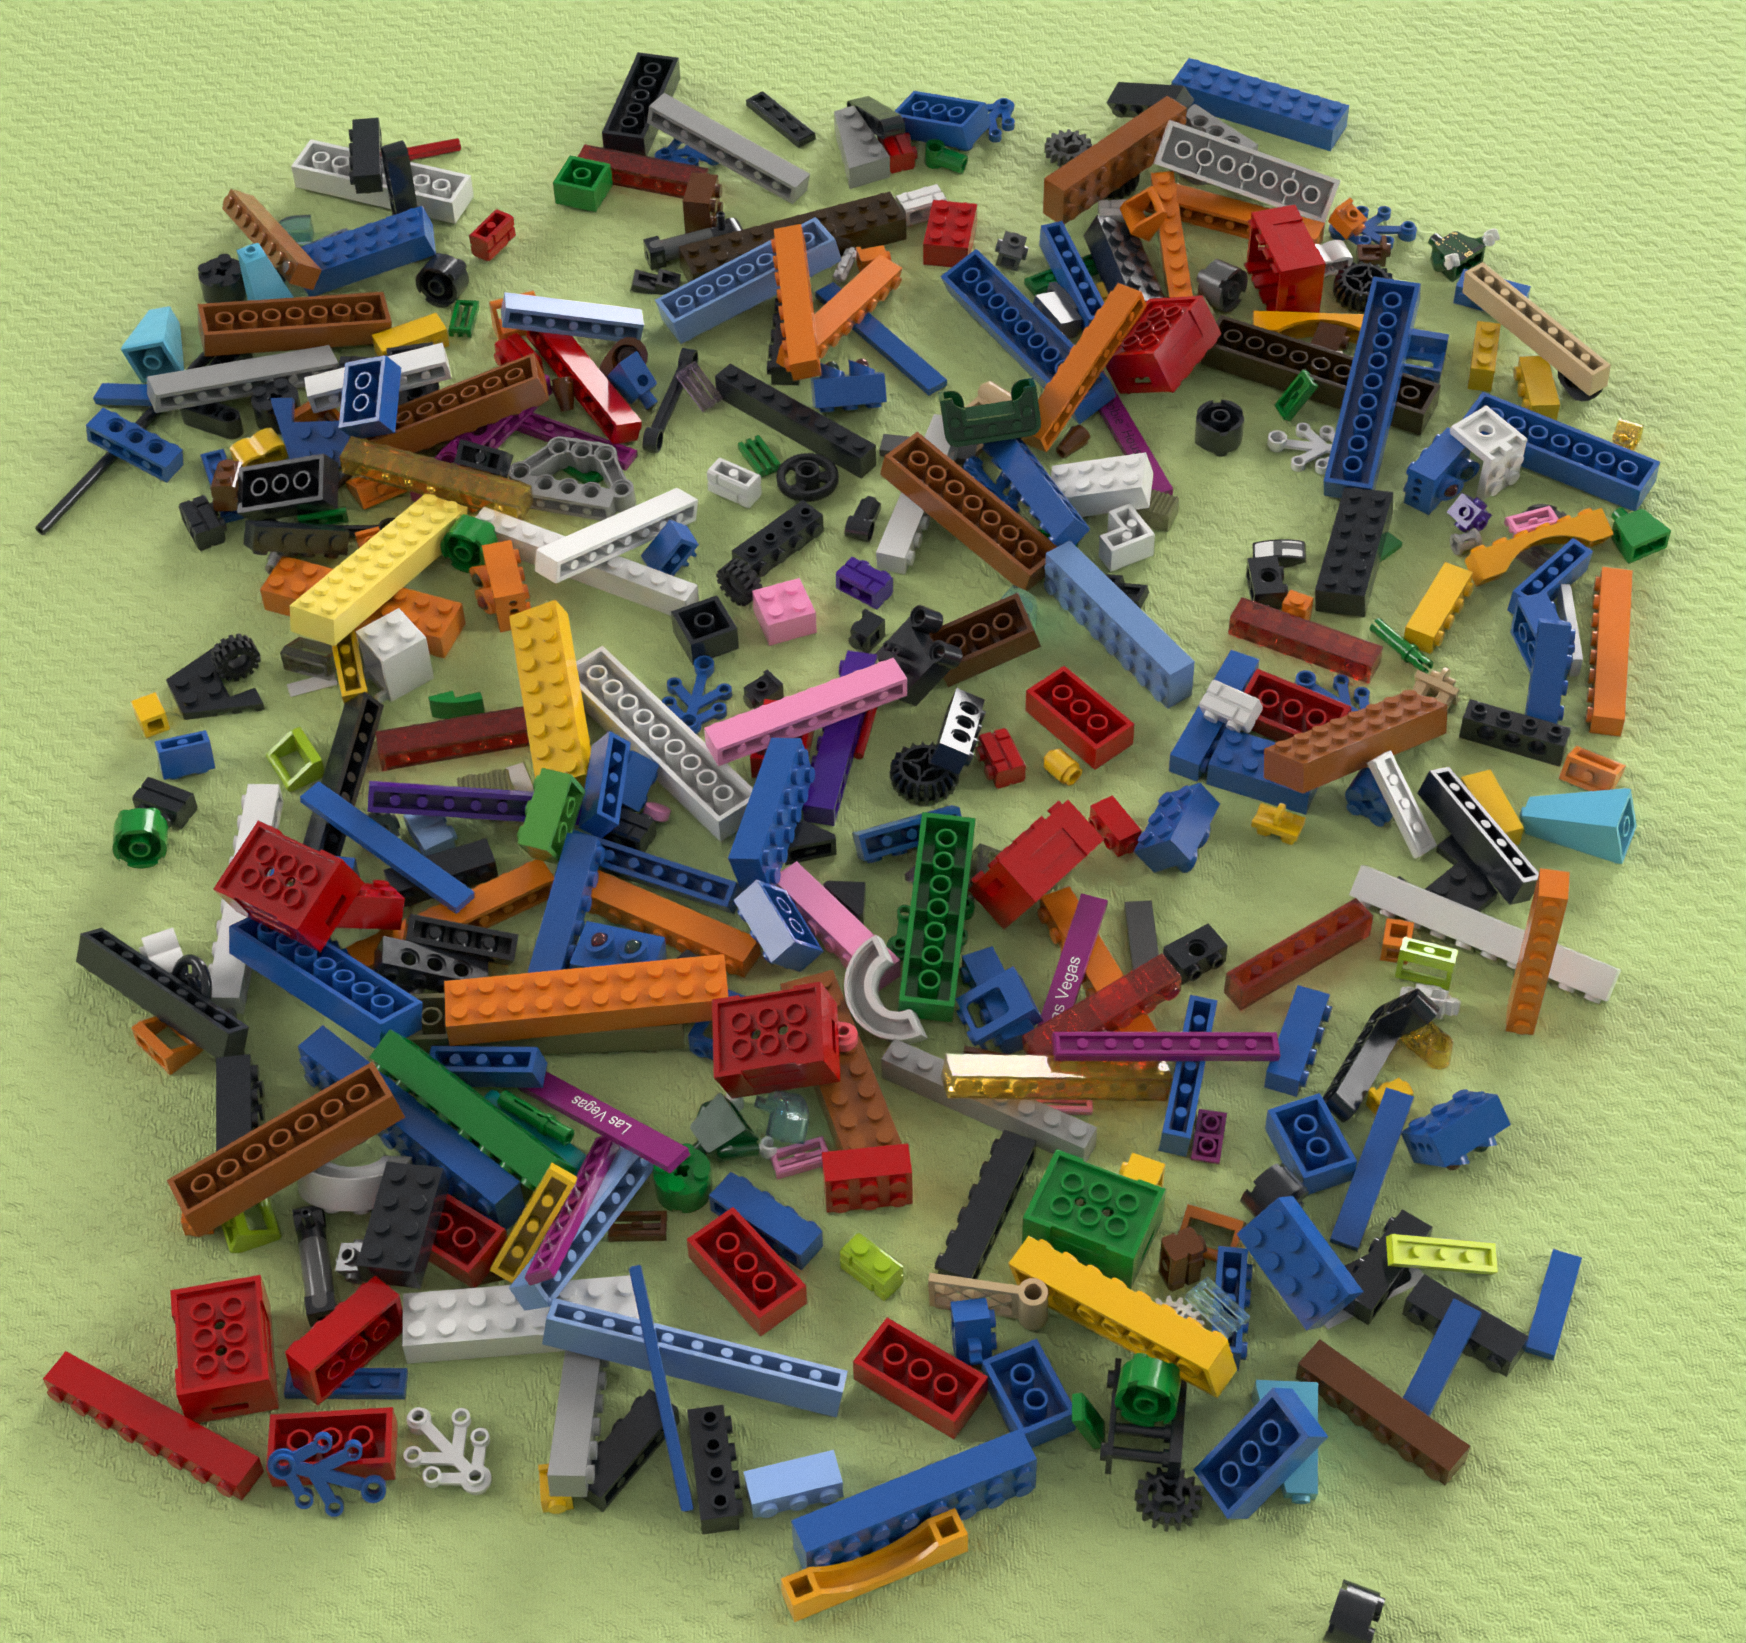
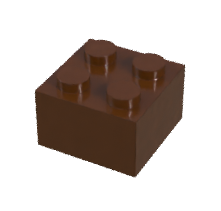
M691 173L683 198L685 234L717 226L716 213L719 211L723 212V202H720L722 185L719 184L718 175Z

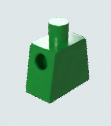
M1620 507L1612 513L1611 518L1614 520L1612 531L1614 535L1611 536V539L1628 564L1667 548L1671 530L1645 509H1638L1628 514Z

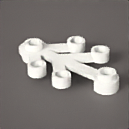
M1299 423L1296 426V436L1302 439L1307 438L1310 442L1287 439V435L1283 431L1275 430L1269 433L1267 445L1273 452H1281L1284 448L1308 451L1300 456H1294L1291 460V469L1301 472L1305 469L1306 463L1325 453L1331 452L1332 444H1327L1325 441L1333 443L1335 432L1333 427L1325 425L1320 428L1318 436L1311 430L1309 424ZM1329 457L1316 461V473L1320 475L1326 473Z
M417 1407L408 1413L406 1420L410 1432L415 1435L424 1434L440 1452H422L416 1446L408 1447L403 1454L406 1465L411 1468H416L420 1465L455 1466L459 1471L458 1473H441L440 1469L435 1466L427 1467L422 1474L425 1485L429 1488H435L439 1485L462 1486L467 1493L472 1495L483 1494L489 1488L492 1481L489 1469L484 1466L486 1447L490 1443L488 1431L484 1428H477L471 1433L474 1452L472 1464H470L464 1458L467 1427L471 1423L468 1410L459 1408L452 1413L454 1425L452 1444L432 1424L431 1415L427 1409ZM418 1416H424L420 1421L413 1420ZM460 1416L466 1417L462 1422L456 1421ZM478 1436L486 1437L480 1442L475 1440ZM412 1454L419 1455L415 1460L408 1459ZM431 1474L438 1475L434 1480L427 1479ZM474 1476H481L477 1481L471 1480Z

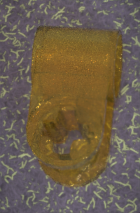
M1619 419L1612 436L1613 443L1634 451L1641 439L1644 425Z
M1433 1021L1401 1036L1404 1045L1422 1058L1430 1067L1444 1069L1449 1066L1453 1050V1039L1437 1027Z

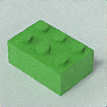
M542 768L540 775H537L534 780V794L532 800H529L526 805V818L524 825L520 826L518 830L517 844L533 859L558 864L566 835L573 832L586 790L573 775Z

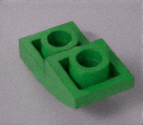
M449 691L428 697L431 714L434 718L469 719L485 716L481 692L455 698L454 692Z

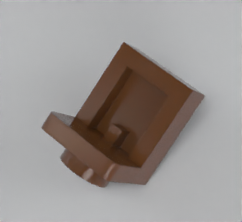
M1381 235L1380 245L1357 244V264H1360L1362 261L1364 264L1371 262L1372 265L1380 264V267H1385L1386 257L1391 255V244L1387 243L1386 235Z

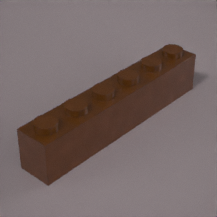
M1321 1339L1298 1363L1296 1379L1299 1382H1318V1395L1330 1407L1338 1408L1355 1425L1363 1426L1373 1433V1436L1380 1443L1388 1444L1398 1451L1405 1461L1413 1462L1423 1469L1430 1479L1438 1480L1446 1486L1466 1462L1470 1450L1469 1444Z

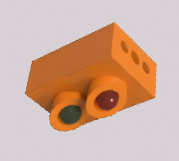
M508 540L482 545L485 565L469 568L472 582L479 588L475 590L477 604L487 614H496L500 632L511 630L509 616L531 608L530 601L526 602V599H530L527 584H522L525 581L523 566L517 565L521 564L519 550H514L512 541Z

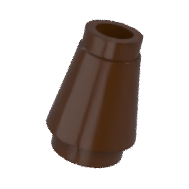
M570 376L553 379L551 389L560 407V411L573 410L574 382H571Z
M1081 425L1072 426L1056 447L1057 454L1065 459L1086 446L1090 439L1089 432Z

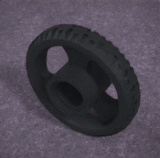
M801 453L786 459L779 466L776 479L778 488L788 498L795 501L815 502L828 497L834 492L839 482V473L834 462L827 457L814 453ZM819 466L826 469V471L819 472ZM790 470L795 471L796 483L791 486L785 481V476ZM820 482L826 483V485L820 488Z

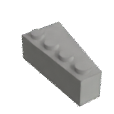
M855 106L834 111L835 135L839 150L841 151L842 162L845 166L849 189L889 178L890 156Z

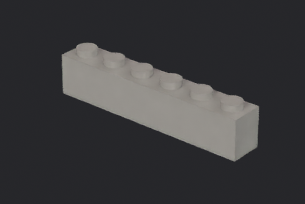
M565 1350L547 1474L550 1496L587 1497L589 1484H594L595 1466L591 1465L592 1460H597L598 1441H594L595 1436H600L601 1418L597 1416L598 1413H603L604 1395L600 1393L601 1390H606L607 1373L603 1372L604 1367H609L610 1361Z

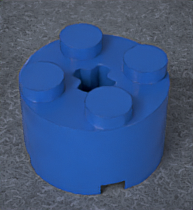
M1370 768L1360 769L1345 792V798L1348 803L1346 808L1351 814L1362 815L1369 818L1374 825L1382 827L1392 819L1393 815Z

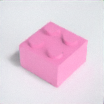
M800 578L752 591L753 611L769 646L817 633L816 612Z

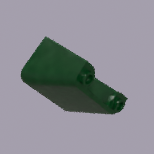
M1033 378L1021 379L1013 384L1011 388L1012 400L964 407L963 398L956 391L938 392L945 438L948 444L953 447L1035 435L1041 428L1037 389Z

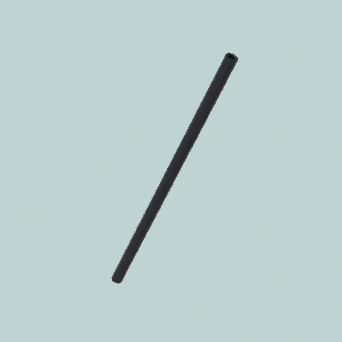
M202 352L186 370L205 367L215 356H204V352ZM150 406L135 423L141 428L146 429L161 412L156 413L153 406ZM106 452L36 525V531L41 535H45L118 457Z

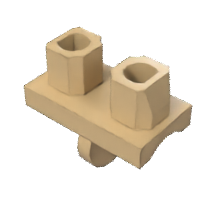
M1444 667L1440 673L1432 670L1430 675L1420 670L1416 672L1413 690L1417 694L1427 697L1431 693L1437 696V701L1448 704L1447 710L1452 704L1457 706L1460 701V697H1458L1459 689L1454 687L1456 680L1449 677L1450 669Z

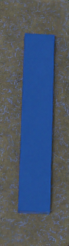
M1386 1087L1330 1238L1331 1243L1358 1252L1414 1096Z

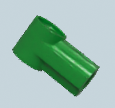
M938 139L928 140L925 144L924 163L928 168L938 169L944 167L960 174L965 171L968 156L945 148L943 141Z

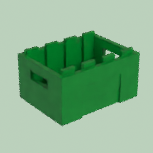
M1056 1149L1023 1216L1022 1244L1028 1236L1037 1241L1043 1239L1051 1244L1054 1250L1062 1254L1063 1252L1070 1253L1079 1263L1085 1266L1092 1265L1096 1267L1104 1276L1110 1279L1114 1277L1121 1280L1131 1290L1163 1221L1166 1189L1140 1179L1138 1181L1084 1162L1083 1158ZM1081 1199L1085 1205L1077 1206L1075 1202ZM1104 1210H1110V1213L1113 1215L1107 1217L1103 1215L1102 1212Z

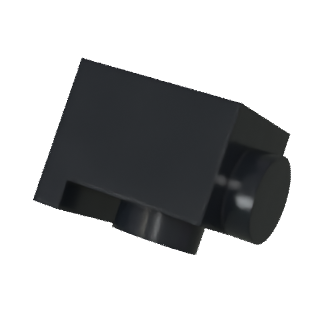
M864 609L862 611V618L854 622L851 627V637L848 639L849 644L854 649L869 653L886 636L885 619Z
M768 669L763 671V676L743 687V700L750 709L762 706L764 699L778 701L784 698L783 683Z

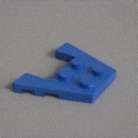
M271 398L289 459L324 453L338 462L339 469H342L351 443V437L338 428L339 421L294 422L295 400L293 398Z

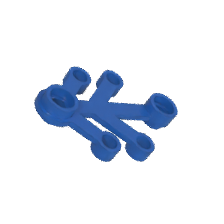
M1000 98L993 104H986L987 110L990 112L989 118L991 122L989 126V140L994 143L1002 140V131L998 129L996 122L998 117L1002 118V129L1004 131H1012L1015 128V120L1011 118L1015 105L1013 101L1007 98ZM973 145L968 150L960 148L957 149L961 151H969L973 148Z
M675 138L667 148H661L655 153V161L663 168L677 164L686 167L688 170H697L699 168V160L707 162L712 166L719 164L688 145L678 149L683 143Z
M1357 206L1356 208L1368 218L1369 209L1366 206ZM1381 206L1378 208L1377 215L1365 222L1364 225L1366 227L1360 233L1362 235H1352L1348 240L1356 245L1371 244V241L1380 245L1381 236L1379 234H1398L1400 240L1410 242L1416 238L1417 227L1411 221H1405L1400 226H1378V224L1389 220L1391 217V209L1387 206ZM1330 224V236L1334 240H1345V238ZM1386 236L1387 243L1391 244L1392 249L1394 239L1391 236Z
M975 456L967 458L962 468L1016 513H1019L1018 502L1021 501L1019 499L1021 495L1017 494L1012 488L1008 492V496L1002 493L1005 488H1009L1012 482L1006 480L1000 473L995 485L983 471V461Z
M706 655L699 656L694 661V671L697 677L692 695L684 688L679 678L673 677L667 681V691L670 694L677 695L688 707L687 712L684 713L677 706V701L672 696H667L661 701L695 734L700 732L703 723L713 718L721 720L727 716V707L722 702L714 703L711 709L698 714L699 709L718 699L725 701L732 697V687L727 683H722L715 690L703 695L707 678L711 677L715 671L714 660Z
M1303 670L1297 673L1295 684L1351 706L1352 711H1358L1357 708L1351 705L1348 690L1349 679L1347 676L1339 674L1334 677L1333 688L1338 691V698L1316 684V676L1313 672ZM1358 687L1354 691L1353 699L1359 704L1360 710L1369 705L1370 691L1365 687Z
M319 1432L315 1435L313 1442L295 1451L286 1448L277 1449L268 1458V1471L277 1479H285L295 1496V1504L300 1509H308L312 1506L314 1493L310 1488L303 1487L298 1475L310 1478L325 1504V1512L331 1517H337L342 1514L344 1501L340 1496L333 1493L328 1483L361 1491L362 1498L369 1503L380 1502L386 1494L385 1480L378 1475H370L363 1478L332 1470L348 1461L360 1459L362 1456V1444L358 1440L347 1441L343 1450L315 1464L302 1462L318 1452L327 1453L332 1448V1436L327 1432ZM320 1439H325L328 1441V1444L320 1446L317 1442ZM350 1447H356L359 1451L355 1454H350L347 1450ZM285 1459L288 1460L289 1464L281 1466L278 1464V1461ZM370 1483H377L379 1487L373 1490L368 1485ZM301 1495H307L310 1497V1499L306 1502H303L299 1499V1497ZM331 1503H338L340 1507L338 1509H331L329 1505Z

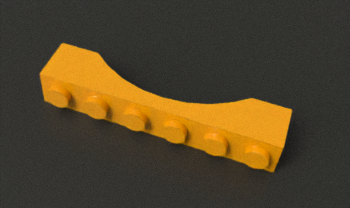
M1253 311L1252 325L1300 339L1313 337L1320 321L1346 327V336L1350 337L1349 342L1357 345L1364 314Z
M1588 508L1579 512L1576 517L1564 516L1558 519L1556 524L1550 525L1547 522L1537 526L1535 531L1530 533L1527 530H1523L1515 534L1512 539L1507 540L1506 537L1494 541L1492 546L1485 548L1484 545L1473 548L1470 550L1471 554L1464 561L1468 570L1473 572L1472 579L1475 586L1498 580L1507 571L1513 559L1519 553L1531 547L1543 544L1565 545L1572 538L1588 548L1604 543L1614 534L1603 509L1599 508L1593 511L1592 508Z
M951 1509L926 1519L902 1538L871 1554L840 1564L808 1567L781 1578L782 1596L793 1621H799L967 1552L968 1533L956 1509Z

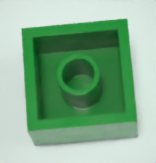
M570 155L553 181L555 203L597 212L613 186L611 164Z

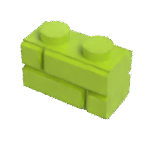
M857 1233L839 1251L841 1259L840 1268L868 1290L874 1291L875 1295L883 1301L887 1300L904 1282L902 1275L903 1266L861 1233Z

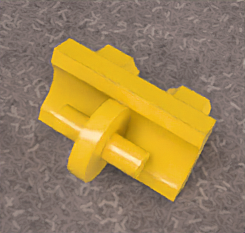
M1260 803L1258 811L1251 822V827L1257 828V834L1269 836L1272 833L1281 836L1280 839L1283 843L1292 845L1294 841H1297L1306 818L1285 811L1286 804L1280 803L1277 808Z

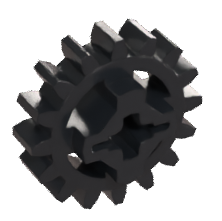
M1160 1467L1156 1468L1155 1475L1147 1471L1145 1473V1480L1139 1479L1134 1499L1136 1501V1511L1142 1512V1520H1153L1152 1528L1154 1529L1159 1524H1162L1165 1532H1168L1169 1526L1174 1525L1177 1531L1181 1530V1523L1191 1526L1192 1518L1199 1517L1203 1501L1201 1486H1194V1476L1186 1479L1184 1477L1185 1470L1182 1469L1180 1470V1477L1176 1480L1167 1479V1472H1163ZM1150 1492L1152 1493V1501H1149L1148 1498ZM1186 1496H1187L1188 1499H1189L1188 1505L1185 1504V1497H1186Z

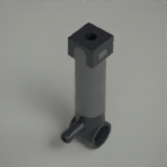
M719 211L716 213L717 226L660 240L659 236L643 239L644 254L651 271L666 267V262L680 259L679 246L743 230L739 220L736 218L725 219V213Z
M314 1205L292 1209L305 1291V1309L310 1328L316 1322L328 1316L338 1305L335 1297L324 1209Z

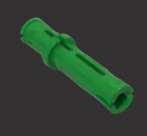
M1381 618L1374 620L1381 627L1380 629L1373 623L1370 625V631L1399 653L1404 662H1410L1416 669L1424 673H1428L1429 670L1422 665L1423 663L1432 669L1434 662L1422 654L1418 646L1414 643L1410 644Z
M508 1090L503 1091L498 1097L497 1106L532 1125L541 1135H548L564 1146H567L573 1140L575 1130L556 1120V1116L551 1113L546 1114Z

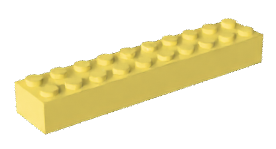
M424 494L290 605L291 632L332 646L338 644L442 554L440 549L441 540L461 515H468V507L454 501L438 498L432 494Z

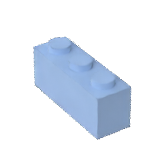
M834 1450L744 1471L745 1488L753 1519L758 1517L770 1518L778 1512L786 1510L798 1511L811 1504L819 1502L831 1503L840 1497H844L843 1481Z

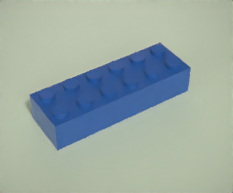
M423 206L411 208L405 212L388 216L385 219L368 223L362 227L348 230L336 236L301 247L322 269L314 289H304L309 297L317 296L436 255L433 224Z
M771 737L728 857L742 892L756 880L776 886L780 881L782 865L786 863L789 845L794 841V830L797 823L801 820L803 804L808 800L810 784L815 779V770L811 767L808 751L804 748L801 738Z

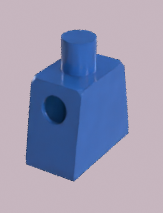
M637 351L618 363L606 376L629 404L640 400L648 410L658 402L651 393L657 382Z

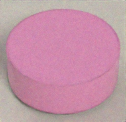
M647 802L643 813L648 814L655 821L666 822L669 819L671 810L662 804Z

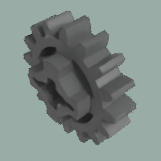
M1068 129L1065 133L1059 130V134L1051 133V138H1046L1044 153H1046V158H1050V163L1058 162L1060 167L1092 147L1091 139L1086 138L1085 133L1079 135L1078 130L1071 132Z

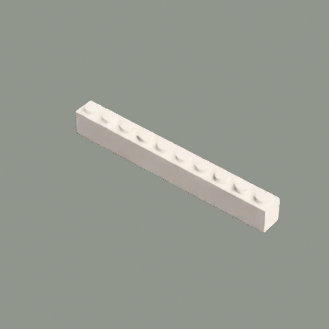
M483 507L475 517L492 523L495 527L494 533L498 542L511 540L513 549L519 550L520 559L535 565L536 549L565 537ZM616 556L570 577L573 580L670 616L671 611L699 602L698 585L620 556Z
M248 784L246 795H242L241 799L243 812L242 815H238L237 819L238 836H234L233 839L234 856L258 820L276 829L279 828L283 807V797L279 784ZM231 856V857H230V859H229V864H230V862L232 861V859L234 858V856ZM222 899V919L217 921L216 926L218 939L217 942H213L212 946L214 960L213 964L208 966L212 980L211 1001L225 1011L226 1008H234L237 1014H244L252 968L229 954V926L247 917L237 913Z
M1361 865L1349 894L1356 898L1354 903L1366 908H1370L1371 905L1381 908L1380 914L1395 919L1396 915L1406 919L1405 921L1414 922V928L1420 929L1421 925L1431 929V935L1444 940L1446 936L1456 939L1455 944L1467 950H1471L1472 946L1482 950L1480 955L1496 961L1497 957L1508 961L1506 966L1516 970L1525 930L1369 866ZM1557 944L1548 980L1550 978L1558 981L1559 988L1574 993L1575 989L1585 993L1584 998L1600 1004L1601 1000H1609L1621 970Z

